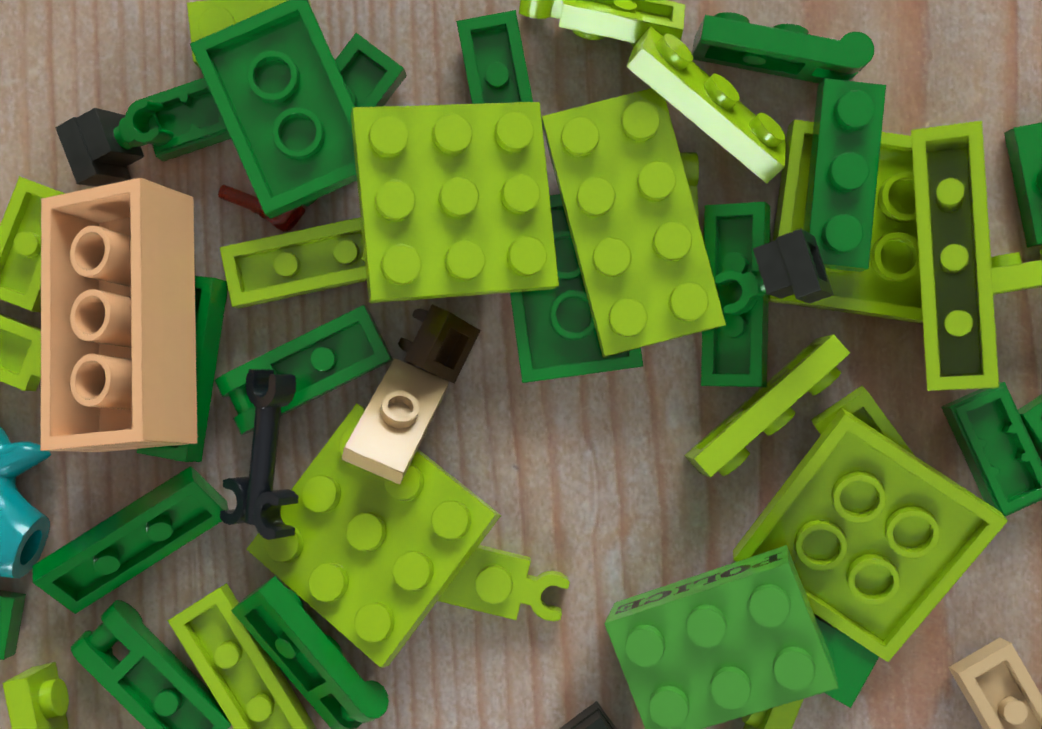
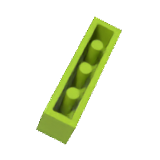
M982 120L911 130L927 391L999 388Z

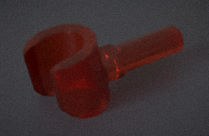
M225 184L220 187L218 192L219 198L251 210L252 213L260 215L283 232L292 230L306 211L305 208L299 206L270 219L264 214L256 196Z

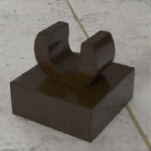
M433 304L429 311L415 309L412 316L423 323L413 342L402 337L400 338L398 345L403 351L407 352L404 360L455 384L481 330L451 312Z

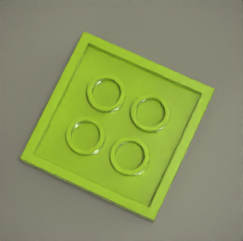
M540 102L352 108L351 123L369 303L551 290L559 286Z
M794 119L788 125L785 167L782 169L773 241L777 240L776 238L800 228L804 229L814 122ZM882 132L869 269L856 272L825 268L834 295L810 304L796 299L794 294L784 298L769 295V302L923 324L911 136Z
M356 403L291 489L299 496L298 504L281 506L280 515L282 521L286 525H291L295 528V535L268 540L258 533L246 550L374 663L383 668L391 664L501 515L419 449L400 485L342 460L344 447L366 407Z
M841 408L733 549V560L737 562L787 545L813 613L886 662H889L1008 520L999 510Z

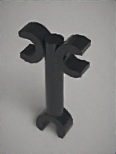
M249 369L246 376V392L250 402L256 407L249 476L223 480V487L234 492L237 505L236 509L220 511V519L228 525L242 523L255 525L258 533L268 540L294 536L295 528L291 525H286L282 521L280 510L282 505L298 504L299 496L289 489L273 491L281 408L287 406L293 400L296 392L295 375L274 374V370Z

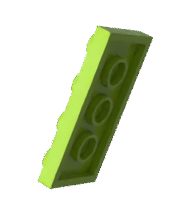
M649 88L542 116V128L603 357L726 325L666 99L654 89Z

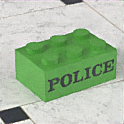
M787 545L615 602L604 623L645 729H704L838 689L832 658Z

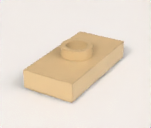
M394 358L343 450L342 460L400 485L445 396L449 381Z

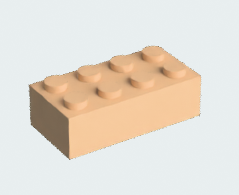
M136 178L42 198L41 451L108 452L197 444L193 197L146 179Z

